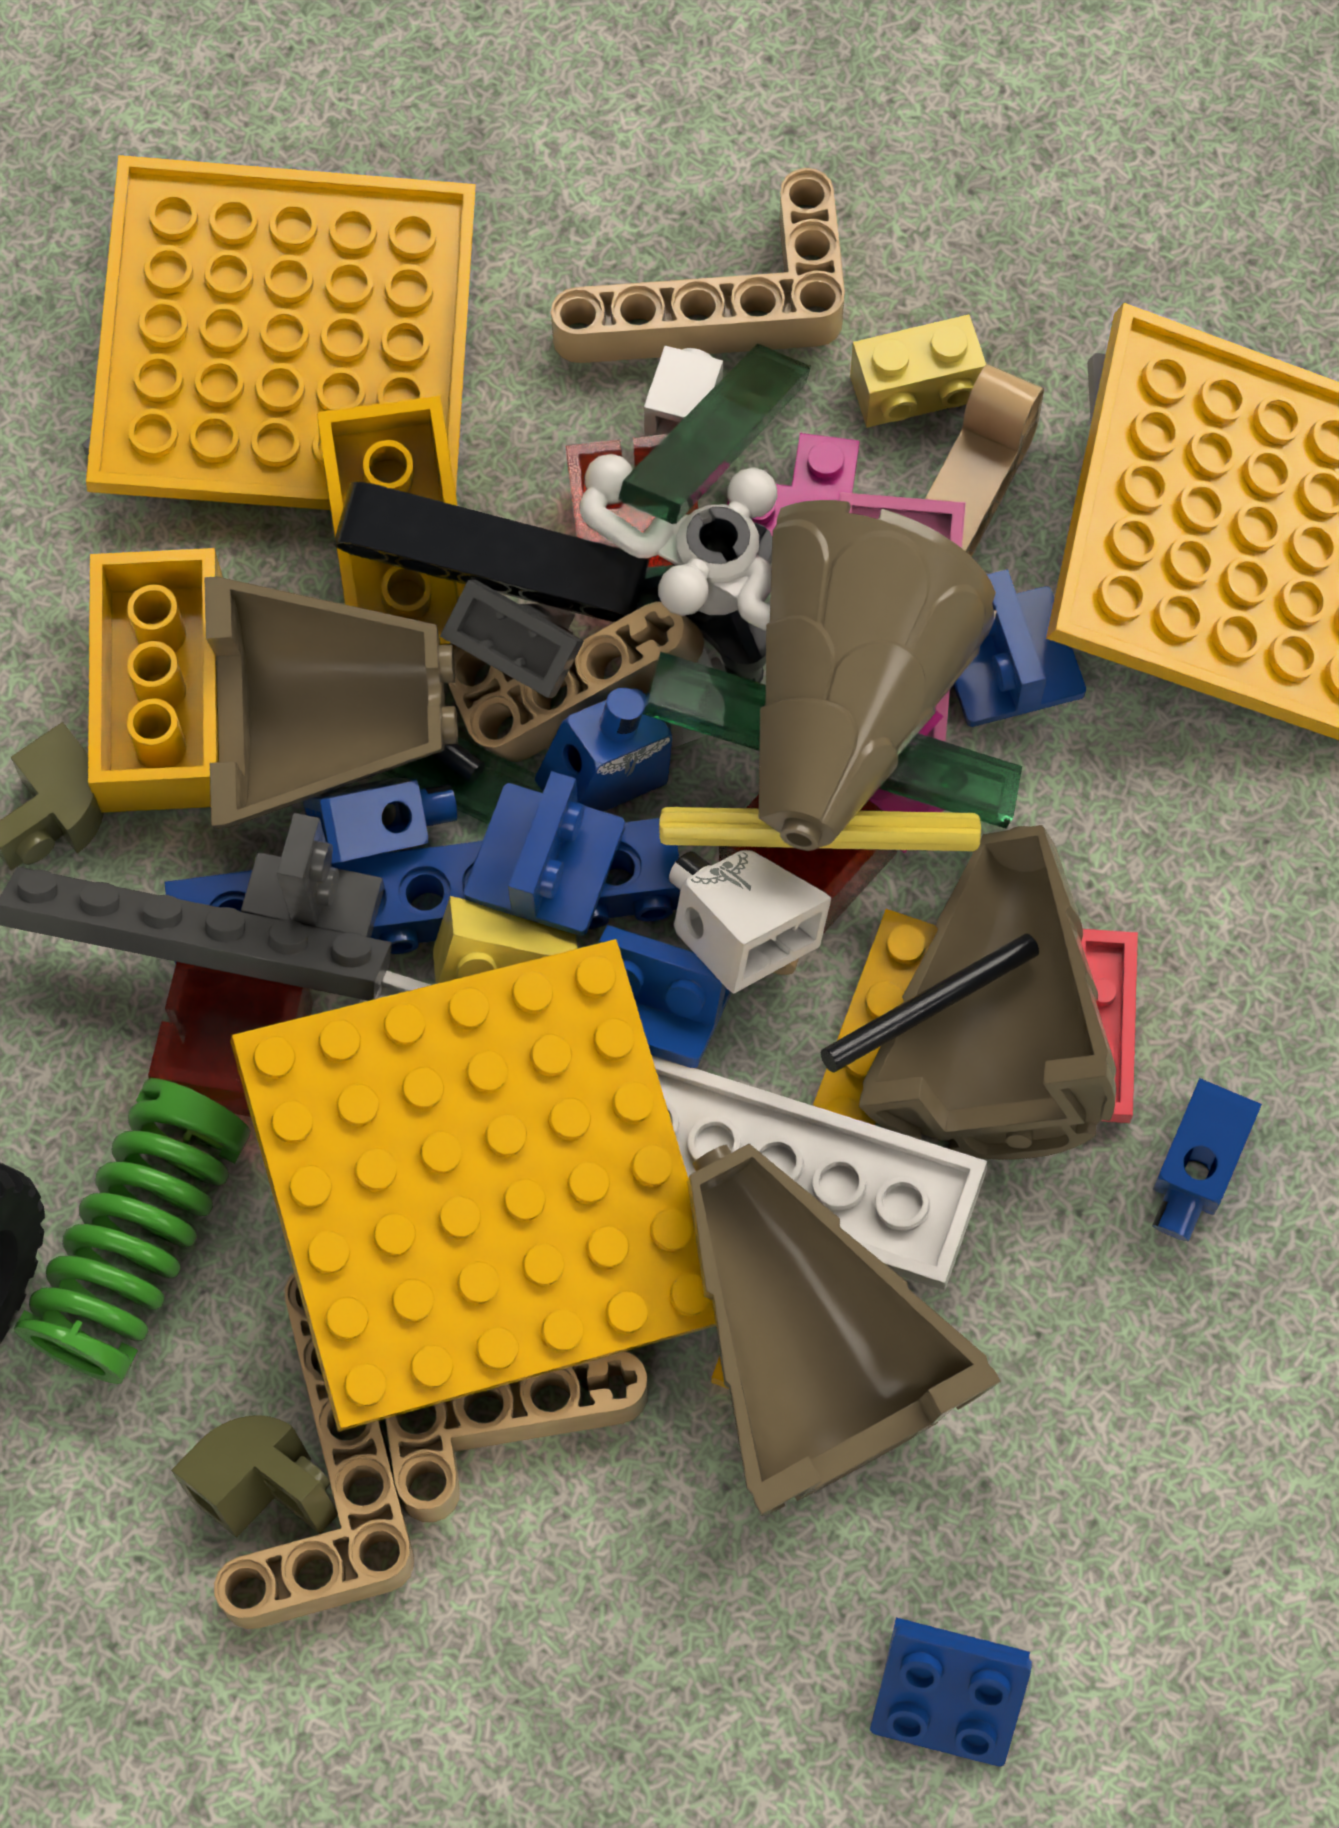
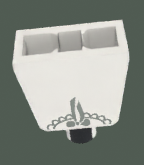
M741 850L711 865L697 853L690 851L683 854L671 868L669 880L681 890L674 921L676 934L733 994L820 947L831 897L756 852Z

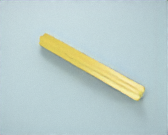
M665 807L660 813L659 837L661 843L665 845L794 848L781 839L778 831L759 819V809ZM859 811L831 844L819 848L975 851L979 848L981 841V821L979 815L975 813Z

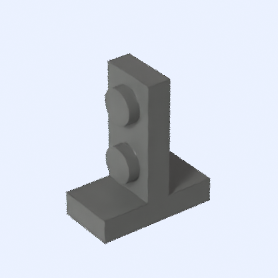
M468 580L440 635L443 639L547 698L555 697L584 642L568 630L575 617V614L570 611L543 604H518L477 580Z
M293 813L282 856L257 852L241 912L279 920H293L304 925L344 933H358L371 938L385 887L381 877L333 868L331 864L333 846L325 841L320 818Z

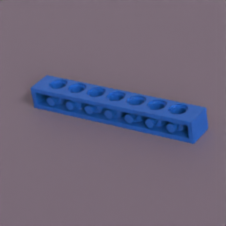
M660 818L625 822V830L610 870H625L632 875V878L625 884L617 886L605 883L589 929L606 925L609 922V918L635 915V918L640 921H657L669 917L673 910H677L681 890L670 882L669 874L674 863L679 859L678 846L661 843L659 837ZM483 841L376 854L333 863L332 867L383 878L385 888L371 938L392 942L391 954H404L416 950L419 947V943L436 941L449 897L465 899L464 889ZM252 870L165 881V893L177 899L220 908H234L241 912ZM425 893H433L443 898L438 906L430 910H419L411 906L415 898ZM174 961L179 974L189 973L191 977L197 979H212L227 973L225 971Z

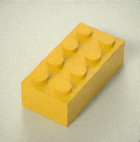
M441 395L316 412L335 537L348 486L351 482L375 484L457 506ZM336 548L345 605L436 624L440 645L452 644L440 637L466 584L365 559Z
M215 548L90 554L88 785L91 792L94 793L102 813L211 807L210 763L219 762L216 655L206 639L204 577L217 576L223 578Z

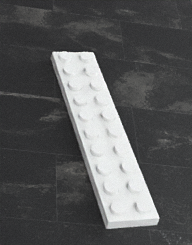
M386 971L375 999L430 986L431 984ZM360 999L359 1003L366 1002L367 1000ZM652 1056L688 1178L690 1174L696 1172L692 1165L693 1162L707 1152L725 1144L729 1146L731 1152H734L747 1144H751L840 1218V1228L899 1276L942 1290L946 1289L987 1172V1161L699 1069L686 1067Z

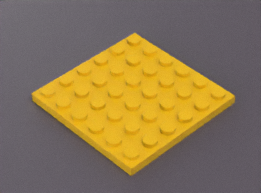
M118 155L86 475L87 492L330 510L316 412L441 395L456 493L476 184Z
M1123 303L1113 316L1046 639L1339 740V382Z
M617 939L232 1035L230 1040L338 1432L716 1326L712 1300L704 1297L687 1185L688 1175Z

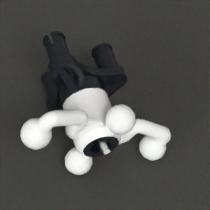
M614 454L598 456L589 464L585 474L587 490L580 501V514L583 521L591 529L630 555L637 558H650L659 555L673 563L672 565L647 568L638 609L653 602H662L671 613L687 616L701 630L703 638L721 655L723 662L726 664L725 670L731 688L737 691H750L751 679L755 688L758 687L763 680V666L766 664V625L770 622V604L764 601L771 592L772 535L763 525L754 523L751 518L762 517L773 508L777 499V486L773 478L765 470L755 467L741 469L732 477L728 485V505H707L694 510L690 515L679 511H667L659 514L650 523L645 532L642 533L605 508L607 505L621 503L630 496L635 485V474L631 465L623 457Z

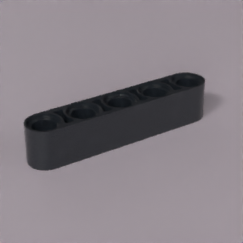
M351 482L349 484L334 540L336 548L351 555L466 584L468 580H477L504 595L610 622H616L638 609L649 564L648 559L637 558L621 548L365 482Z

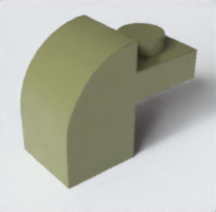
M61 722L11 756V760L22 783L33 796L32 799L0 820V857L11 871L22 863L30 865L42 860L52 851L55 841L62 836L65 837L78 854L95 837L102 823L104 813L101 812L95 795L91 792L88 785V754L64 722Z
M262 1415L245 1416L221 1424L206 1434L171 1470L190 1500L236 1538L274 1498L319 1534L338 1516L337 1510L325 1492L330 1485L329 1479L310 1461L311 1457L294 1428L274 1417Z

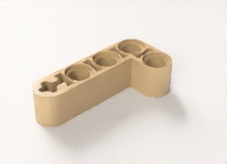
M989 364L984 366L973 386L965 409L963 428L925 499L966 502L962 549L971 557L1025 456L1023 454H1026L1030 447L1039 422L1044 388Z
M653 602L637 609L583 640L584 642L560 687L567 686L566 698L561 705L554 709L550 707L552 698L545 697L491 665L486 679L480 684L475 685L474 681L477 672L487 663L457 646L453 648L455 683H448L469 734L474 741L506 761L519 762L550 747L564 719L573 713L606 700L611 691L617 688H635L642 690L645 694L689 670L698 662L703 653V634L698 626L687 616L671 613L662 602ZM621 656L622 662L618 672L611 678L604 680V672L608 663L614 658ZM513 716L511 730L503 738L498 739V728L501 723L508 717Z
M625 1351L425 1407L436 1414V1420L427 1432L421 1434H410L401 1428V1421L406 1413L386 1418L394 1481L403 1508L412 1518L421 1522L440 1521L455 1510L460 1496L455 1452L619 1425L634 1420L643 1412L648 1401L647 1373L643 1363L635 1355ZM615 1375L622 1376L624 1384L627 1385L625 1398L613 1399V1394L608 1389L609 1377ZM587 1379L591 1405L582 1407L581 1388L578 1380ZM549 1385L559 1386L570 1394L567 1404L555 1412L540 1410L533 1403L536 1393ZM483 1396L493 1397L503 1404L500 1415L494 1421L488 1423H478L467 1416L470 1404ZM427 1472L441 1475L446 1480V1486L437 1498L430 1501H421L410 1494V1487L419 1475Z

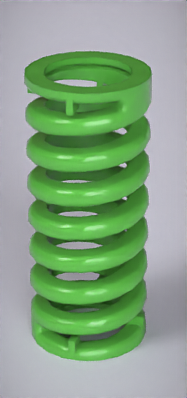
M150 1078L145 1080L143 1088L136 1099L137 1104L133 1105L128 1113V1123L132 1131H125L119 1134L112 1143V1155L116 1162L106 1163L99 1167L96 1173L95 1184L100 1193H92L86 1196L79 1205V1216L84 1224H76L66 1229L63 1235L62 1245L68 1256H58L49 1261L46 1267V1278L51 1287L41 1288L32 1293L29 1299V1309L32 1313L24 1310L14 1327V1332L21 1339L45 1355L93 1378L113 1384H122L138 1349L123 1342L116 1349L95 1339L81 1330L83 1322L76 1319L73 1324L59 1311L91 1319L133 1341L144 1340L148 1334V1326L144 1321L129 1312L100 1300L85 1289L76 1279L107 1287L122 1297L151 1310L161 1308L165 1297L163 1292L156 1286L112 1266L92 1248L120 1254L140 1267L169 1279L178 1276L181 1264L177 1258L163 1249L127 1234L112 1222L108 1216L132 1221L152 1234L180 1247H191L197 1239L196 1230L191 1225L164 1210L140 1201L124 1185L147 1189L169 1204L196 1216H207L213 1209L212 1199L206 1193L181 1179L154 1169L139 1153L160 1157L193 1178L211 1185L220 1186L225 1184L229 1178L227 1167L211 1155L188 1145L192 1137L220 1150L219 1157L235 1164L251 1134L247 1124L224 1106L190 1088L163 1079ZM154 1122L174 1125L186 1132L183 1142L168 1137Z

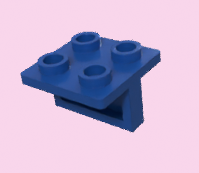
M1008 569L987 574L996 592L992 602L993 610L997 611L991 631L980 645L979 654L953 684L967 725L976 727L1084 698L1086 685L1073 648L1046 639L1054 603L1052 589L1049 586H1043L1016 593Z
M551 771L543 793L507 783L503 786L465 886V899L517 917L584 936L589 929L624 833L625 821L622 817L578 803L576 778Z
M607 925L599 943L617 939L651 1055L686 1067L697 1068L732 992L720 982L694 952Z
M896 1617L870 1731L878 1736L1001 1767L1006 1762L1032 1668V1661L1029 1659L1030 1652Z

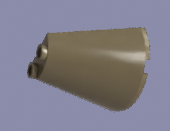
M204 577L206 639L216 655L219 762L210 763L211 826L214 829H225L240 825L439 753L444 750L445 745L458 743L455 706H445L444 683H455L453 645H440L436 624L222 577Z

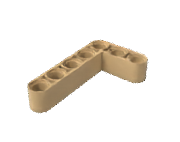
M802 168L788 174L782 182L779 226L784 273L584 286L566 289L557 295L551 308L552 336L555 350L562 358L570 362L590 363L661 358L664 346L680 350L695 348L708 354L817 347L831 343L842 330L845 296L835 196L831 180L825 173L817 169ZM800 205H811V206H814L815 208L802 209V208L797 207V206H800ZM807 255H814L820 257L821 259L813 261L806 260L802 257ZM818 306L827 309V311L820 313L807 310V308ZM757 310L766 312L768 314L757 317L751 316L747 313ZM697 314L704 315L708 318L701 321H695L689 319L688 317ZM634 319H645L649 321L648 323L642 325H632L628 323L630 320ZM575 323H585L589 325L588 327L583 329H572L569 327L571 324Z
M294 1273L288 1278L285 1286V1302L341 1529L237 1557L227 1562L218 1571L214 1582V1596L227 1618L236 1626L245 1629H258L392 1592L406 1583L411 1577L414 1568V1553L399 1494L395 1486L394 1474L380 1420L366 1424L363 1433L353 1440L343 1441L332 1435L335 1419L323 1375L316 1371L319 1361L305 1311L301 1308L302 1299ZM364 1477H372L383 1483V1490L375 1502L359 1506L348 1500V1492L355 1481ZM387 1541L400 1548L397 1562L385 1571L376 1572L364 1565V1557L367 1550L378 1542ZM313 1560L329 1562L333 1566V1573L330 1581L325 1586L317 1590H307L298 1585V1576L305 1564ZM248 1578L263 1580L266 1583V1592L258 1605L246 1609L232 1605L234 1588L241 1581Z

